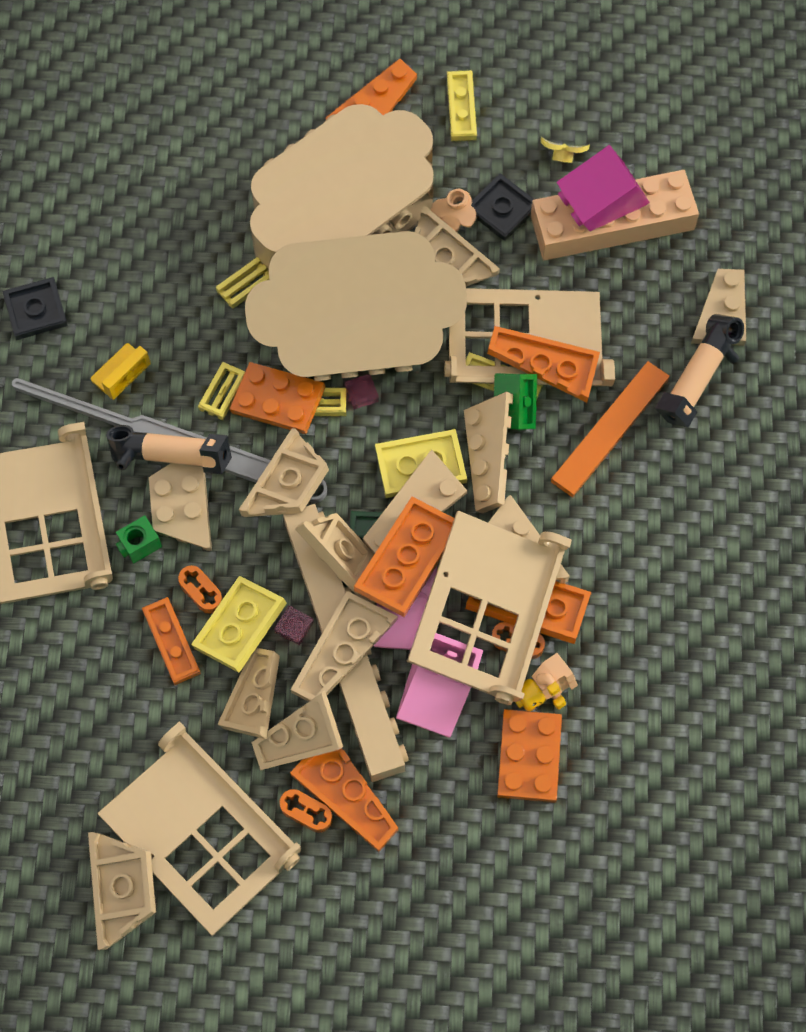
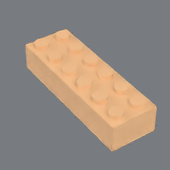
M685 169L635 179L650 203L592 231H589L584 225L578 226L571 215L574 209L570 204L566 206L559 195L532 200L530 217L543 261L695 230L699 212Z

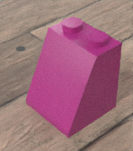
M611 145L602 149L556 182L562 190L558 193L559 197L566 206L570 204L574 209L571 215L579 227L584 225L589 231L595 230L650 203L625 163Z

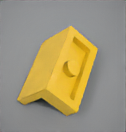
M126 343L91 377L92 383L114 400L151 364L148 352L141 346L135 349L129 343Z

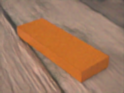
M166 597L143 607V613L174 685L200 675L201 672L169 598Z

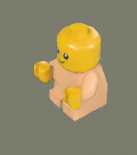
M558 653L545 660L532 675V679L528 678L524 681L521 691L525 693L522 700L515 702L519 709L523 707L526 711H533L543 704L545 699L550 698L554 699L552 702L558 710L567 704L561 695L562 691L567 688L572 690L578 684L573 672Z

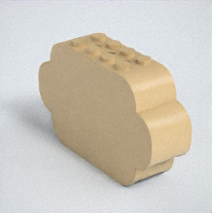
M356 104L344 108L336 115L329 116L318 128L311 129L304 138L295 144L287 146L284 152L276 158L269 159L255 173L251 182L254 211L251 215L250 227L255 256L261 260V264H264L269 271L273 255L283 246L292 243L410 231L418 225L422 208L426 206L431 210L433 204V135L430 128L417 115L409 111L396 110L382 115L377 109L369 105Z
M403 231L300 242L283 246L273 255L270 261L269 280L257 284L249 292L245 302V315L248 330L253 338L263 345L277 347L279 359L289 372L301 377L314 376L315 381L329 380L331 379V374L341 373L342 378L357 377L358 371L368 370L369 375L384 374L385 368L395 367L396 372L413 370L412 365L424 364L432 360L442 346V329L456 324L465 313L467 293L465 281L461 273L448 263L435 262L434 250L425 237L416 232Z

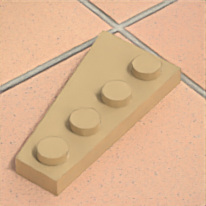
M431 449L364 536L363 542L375 554L411 497L444 512L465 496L467 490Z
M346 591L292 686L291 693L308 702L323 691H326L328 695L398 620V616Z

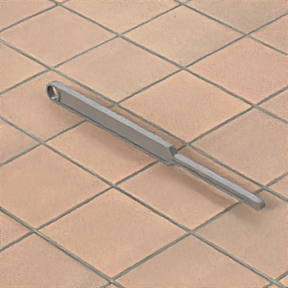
M18 378L12 381L15 391L114 426L128 425L133 428L134 432L206 439V437L144 415L129 418ZM230 446L232 458L224 472L256 483L271 460ZM324 480L320 483L324 488L322 494L316 497L312 496L309 502L318 503L325 499L327 485Z

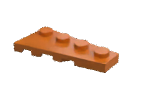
M398 59L329 114L326 119L331 115H336L344 108L356 104L369 105L377 109L382 115L391 112L416 81L417 73L401 59Z
M495 326L487 354L527 374H537V379L587 403L600 352Z
M341 748L340 750L302 759L290 772L295 780L325 804L378 852L398 831V826L377 796L369 788L367 782L355 768L344 749Z

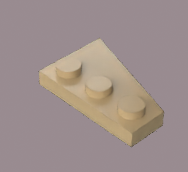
M717 270L691 344H700L706 335L708 319L714 314L738 317L743 321V337L738 343L732 345H745L744 270Z
M261 648L255 649L244 665L217 725L225 730L267 739L280 659L277 653Z
M323 691L268 730L267 739L257 738L251 742L260 770L340 750L343 747L326 691Z

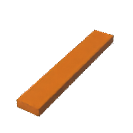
M647 361L551 478V483L573 498L668 382L670 376Z

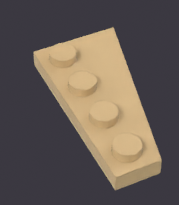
M509 392L502 393L464 410L475 511L480 513L503 506L505 502L507 470L504 469V459L509 453L506 435L507 429L511 428V417L508 416L509 404H513V394Z

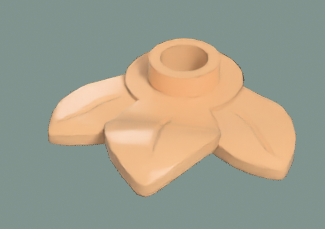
M454 189L449 192L447 198L438 199L432 204L431 211L456 232L461 225L471 227L476 219V211L471 206V196L463 189Z

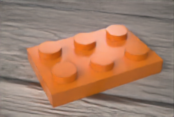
M249 362L231 404L230 411L232 414L291 430L295 428L299 433L306 435L326 386L321 381H315Z
M504 709L497 798L556 803L562 714Z

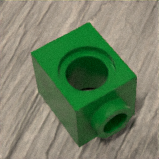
M145 515L116 531L119 542L115 543L122 557L129 556L133 564L162 548L157 533ZM136 537L143 538V541L138 545L130 544L132 539Z

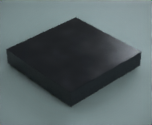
M499 173L472 200L471 206L476 211V219L506 241L530 217L532 200L534 198Z
M54 277L2 291L16 340L68 326Z

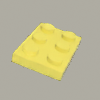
M456 429L375 444L385 497H395L431 449L461 484L467 483V475Z
M239 576L191 645L195 650L240 673L287 602L283 597Z

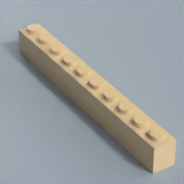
M312 504L306 506L302 513L283 514L321 633H323L346 591L351 593L349 587L344 588L342 581L336 576L335 572L325 561L318 557L316 551L295 530L304 521L312 522L316 518L325 517L324 512L318 513L316 505ZM370 649L338 684L371 782H375L405 772L404 762L409 761L404 744L398 746L395 735L399 734L398 726L394 717L390 719L388 717L386 708L390 707L386 692H380L377 682L381 681L376 664L371 665L368 659V655L372 654Z

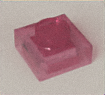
M368 374L344 382L353 409L379 402V396L371 375Z
M288 606L274 630L275 633L300 646L314 623V619Z

